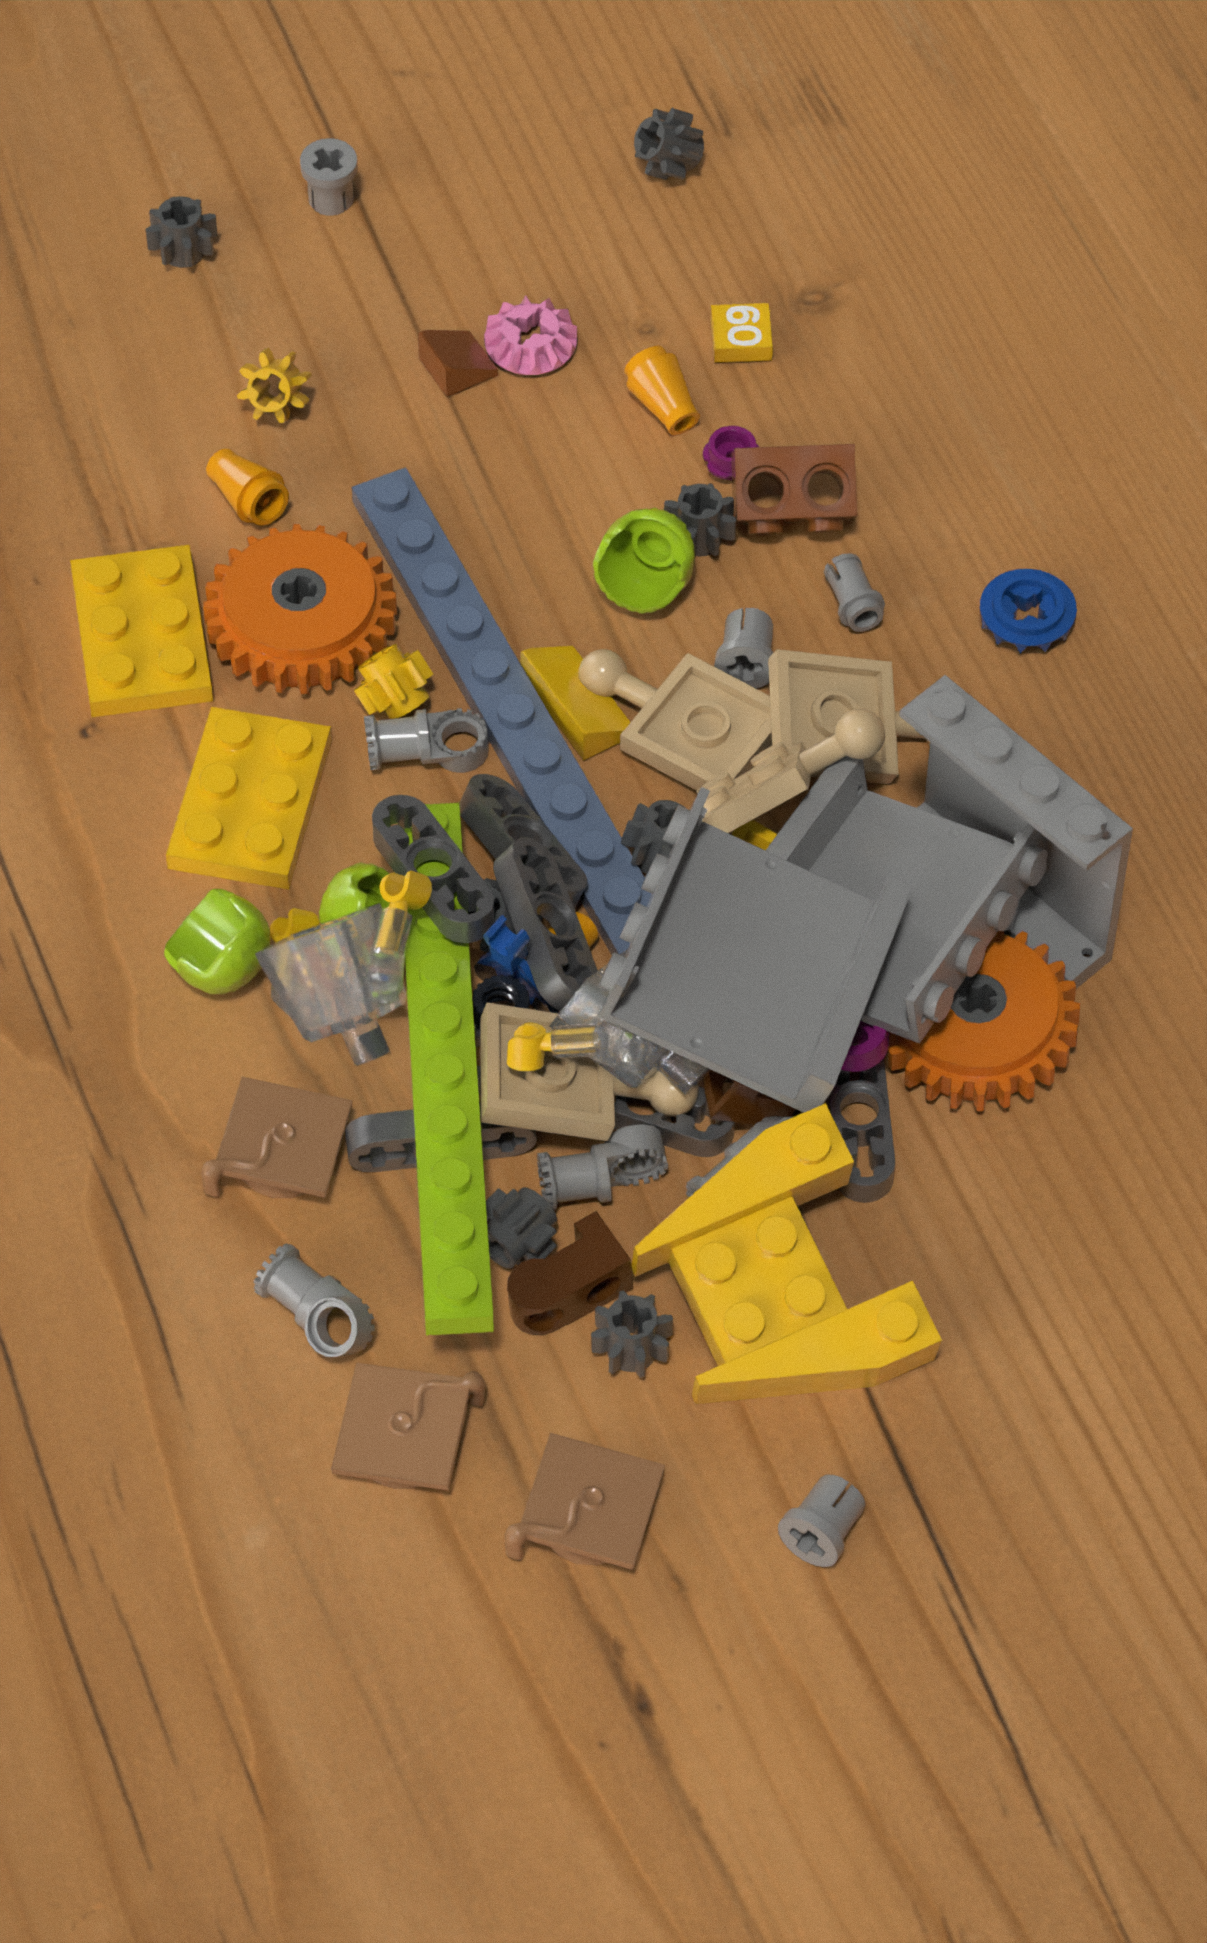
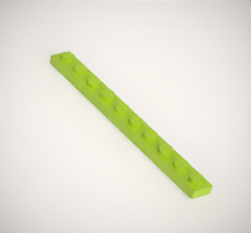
M459 803L425 804L463 853ZM412 827L406 829L403 828V830L409 836L410 845L411 843H413ZM428 860L416 867L419 873L430 877L443 875L450 869L446 863L439 860ZM456 891L453 894L454 911L457 909H464L457 900ZM423 908L418 910L408 909L407 916L403 921L426 1336L494 1332L469 943L455 942L446 938Z

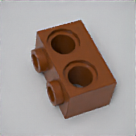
M855 444L734 448L732 451L734 518H736V525H748V535L784 533V523L807 522L808 533L844 531L843 521H853L857 517ZM828 474L838 482L840 496L836 503L824 506L812 500L808 492V483L812 476ZM768 476L777 482L781 492L778 504L773 507L763 508L751 501L748 495V485L753 478Z

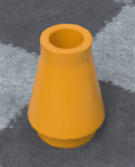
M659 345L648 347L633 356L624 369V373L628 378L626 387L665 425L671 435L682 434L694 427L700 419V414L693 404L677 356L673 353H667L665 348Z
M228 448L217 451L209 459L206 467L208 477L217 484L242 521L257 525H267L278 519L284 512L289 501V492L285 487L283 477L279 473L243 458Z

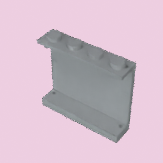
M944 675L900 709L899 716L910 724L915 731L930 741L925 800L917 808L1014 843L1013 838L1017 832L1022 833L1028 823L1042 834L1044 850L1048 853L1046 859L1047 868L1040 882L1035 886L1030 885L1021 897L1012 930L1004 931V935L1015 938L1017 934L1024 931L1028 933L1027 946L1032 949L1045 943L1049 947L1048 964L1062 960L1066 965L1065 980L1074 981L1077 989L1112 960L1133 828L954 681ZM1084 954H1089L1090 957H1085V956H1083V955H1084Z
M848 756L831 764L824 770L765 850L875 901L890 875L914 885L860 1021L883 1028L888 1032L919 1044L934 1022L939 1023L947 1016L954 994L966 976L972 977L977 973L983 962L986 947L998 930L1005 931L1014 918L1018 901L1030 885L1035 886L1042 879L1047 868L1046 859L1048 857L1047 851L1044 850L1042 834L1029 823L1022 833L1017 832L1013 838L1014 843L871 792L867 790L863 759H853Z
M701 787L690 810L680 805L677 806L662 840L672 844V849L668 858L659 853L656 854L644 879L641 889L652 895L647 906L635 902L619 938L629 942L630 945L625 956L613 952L597 988L608 992V995L598 1017L799 1111L806 1112L823 1105L835 1086L914 885L890 875L875 901L870 900L703 822L702 820L707 812V809L703 806L710 790Z

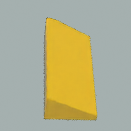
M574 646L536 647L521 651V666L550 716L583 761L620 743V735L630 724V721L612 697L599 696L588 690L581 683L578 672L583 658Z

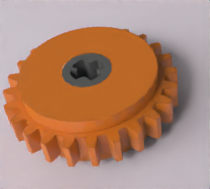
M294 524L291 531L279 532L274 527L269 529V536L260 540L251 535L247 537L248 547L243 551L231 548L228 551L229 566L216 564L214 567L215 581L206 583L207 601L203 602L204 618L207 625L208 641L210 644H216L217 658L220 662L231 659L232 673L236 676L249 671L252 675V685L259 687L265 681L275 684V689L278 693H282L286 687H298L301 694H307L309 687L321 685L327 691L332 689V681L341 677L348 682L355 680L354 669L373 656V651L378 653L386 648L387 635H394L395 615H397L396 592H393V577L391 573H384L383 559L380 556L368 559V544L364 541L352 546L348 543L347 532L341 531L336 536L325 533V526L318 525L314 531L302 530L300 524Z
M998 930L986 947L983 962L977 973L972 977L966 976L954 994L947 1016L939 1023L934 1022L920 1044L890 1032L888 1067L891 1071L905 1067L904 1085L911 1088L922 1082L926 1085L927 1100L932 1101L941 1093L950 1097V1108L954 1109L959 1107L962 1100L974 1101L977 1111H984L986 1101L997 1099L1003 1108L1010 1107L1011 1095L1018 1091L1028 1100L1033 1098L1035 1080L1037 1079L1041 1083L1050 1086L1054 1082L1055 1066L1066 1068L1069 1063L1070 1047H1076L1080 1003L1075 1002V982L1065 980L1066 965L1061 960L1048 964L1049 947L1044 943L1034 949L1027 946L1028 933L1021 931L1015 938L1004 935V931Z

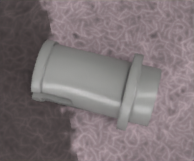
M847 553L834 557L832 561L840 575H837L833 565L828 563L824 568V575L840 604L837 611L840 621L857 632L874 628L883 618L885 602L882 595L872 589L862 568L861 560L856 554Z

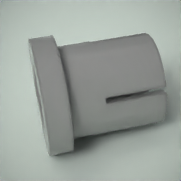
M327 138L312 142L302 151L300 156L301 174L307 181L309 204L316 212L322 215L333 216L344 212V209L347 211L354 201L353 178L358 169L356 152L348 143L338 139Z
M741 608L734 610L726 618L723 644L716 652L714 667L757 689L769 683L768 659L774 653L771 650L773 623L767 613L756 608H746L744 627L742 629L744 611Z
M827 1474L820 1477L798 1508L788 1510L778 1524L779 1536L786 1547L800 1559L819 1567H829L836 1563L844 1551L843 1539L865 1508V1500L862 1494L853 1485L849 1487L839 1503L834 1507L832 1506L849 1483L839 1476Z

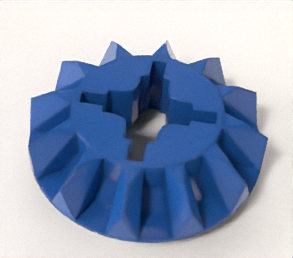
M1015 569L1000 574L989 582L981 595L979 609L981 612L982 629H988L994 633L997 645L1004 642L1013 643L1021 654L1027 646H1038L1046 652L1053 641H1066L1069 630L1076 620L1077 605L1070 588L1056 576L1036 569ZM1040 603L1038 618L1029 615L1023 620H1016L1018 608L1027 611Z

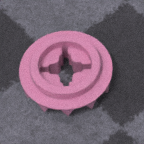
M525 295L520 305L514 306L503 302L497 315L488 316L484 344L490 358L505 370L522 375L544 374L561 367L571 358L577 345V326L571 322L568 309H555L550 298L541 304H533ZM539 326L540 334L534 333L530 339H526L523 345H521V332H528L531 327Z

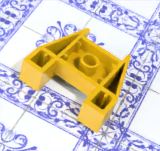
M826 1103L765 1129L634 1247L632 1271L635 1277L669 1263L717 1363V1367L695 1376L691 1395L695 1404L875 1387L935 1360L942 1339L913 1280L847 1309L797 1207L847 1185L853 1169L854 1160Z

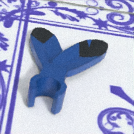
M501 915L483 935L485 942L490 948V952L483 955L474 965L475 973L482 981L485 978H491L493 975H510L513 979H519L520 983L526 986V990L529 992L530 1004L536 1010L558 1013V1010L548 1004L539 993L525 959L528 955L527 944L530 942L528 933L525 929H521L515 935L506 926L505 921L507 919Z

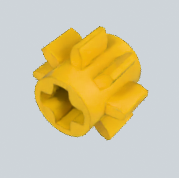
M265 348L259 353L261 368L250 363H246L240 368L239 372L249 381L247 387L237 394V398L243 400L249 398L252 405L256 407L253 413L255 420L259 419L266 412H275L279 423H284L290 418L288 403L295 407L303 408L310 401L305 394L300 392L302 384L312 377V374L306 371L300 373L299 369L293 364L296 358L294 351L290 352L283 359H274L270 348ZM273 374L281 379L278 388L282 392L276 397L268 392L271 383L267 379Z
M393 644L374 654L358 667L364 679L360 682L362 685L354 689V692L369 715L378 710L379 713L385 711L390 719L400 718L429 698V694L423 685L427 683L426 679L431 677L433 672L419 650L411 654L409 652L403 654L398 645Z

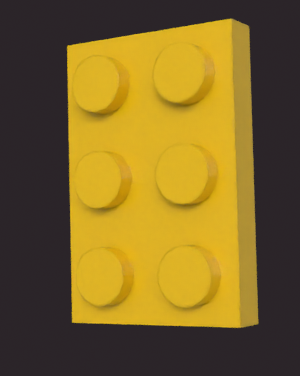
M190 544L70 560L91 717L213 702Z
M211 707L166 852L167 869L289 890L332 743L331 726Z

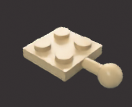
M595 650L589 653L580 664L578 676L581 683L588 690L603 697L618 695L642 708L621 733L620 750L695 790H698L705 783L724 773H729L731 778L735 779L754 768L750 762L751 759L772 745L770 696L689 653L684 656L658 689L627 673L623 659L617 653L610 650Z
M776 649L768 659L772 746L783 742L786 749H789L802 741L805 748L808 749L835 734L836 724L845 713L853 709H866L875 713L885 727V741L881 749L872 757L863 759L866 782L890 784L899 775L896 736L926 739L930 745V741L923 735L921 736L899 716L900 711H895L892 662ZM826 768L813 774L811 777H820Z
M853 709L839 719L835 727V734L808 749L805 748L802 741L789 749H786L783 742L767 748L751 759L750 762L754 768L735 779H732L729 773H724L701 786L710 790L703 806L707 809V812L702 821L729 833L807 790L813 774L846 756L853 759L872 757L881 749L885 741L883 722L872 711Z
M486 1003L480 1018L482 1123L608 1141L615 1127L614 1095L649 1100L651 1106L657 1112L669 1117H676V1115L687 1113L693 1108L698 1099L699 1088L697 1080L688 1069L682 1066L667 1065L661 1067L651 1077L650 1074L643 1073L649 1079L635 1089L628 1087L625 1078L611 1064L597 1057L589 1058L579 1049L557 1050L556 1052L545 1051L544 1066L535 1071L514 1070L507 1065L508 1041L514 1037V1032L524 1023L533 1022L543 1026L546 1029V1033L555 1032L550 1025L565 1014ZM586 1018L576 1025L583 1032L597 1031L599 1035L594 1019ZM606 1021L607 1027L613 1040V1026H611ZM599 1036V1046L605 1051ZM676 1068L681 1073L673 1075L680 1084L687 1086L688 1078L696 1085L686 1095L666 1078Z

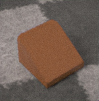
M424 330L418 333L419 359L446 397L498 375V369L470 331Z

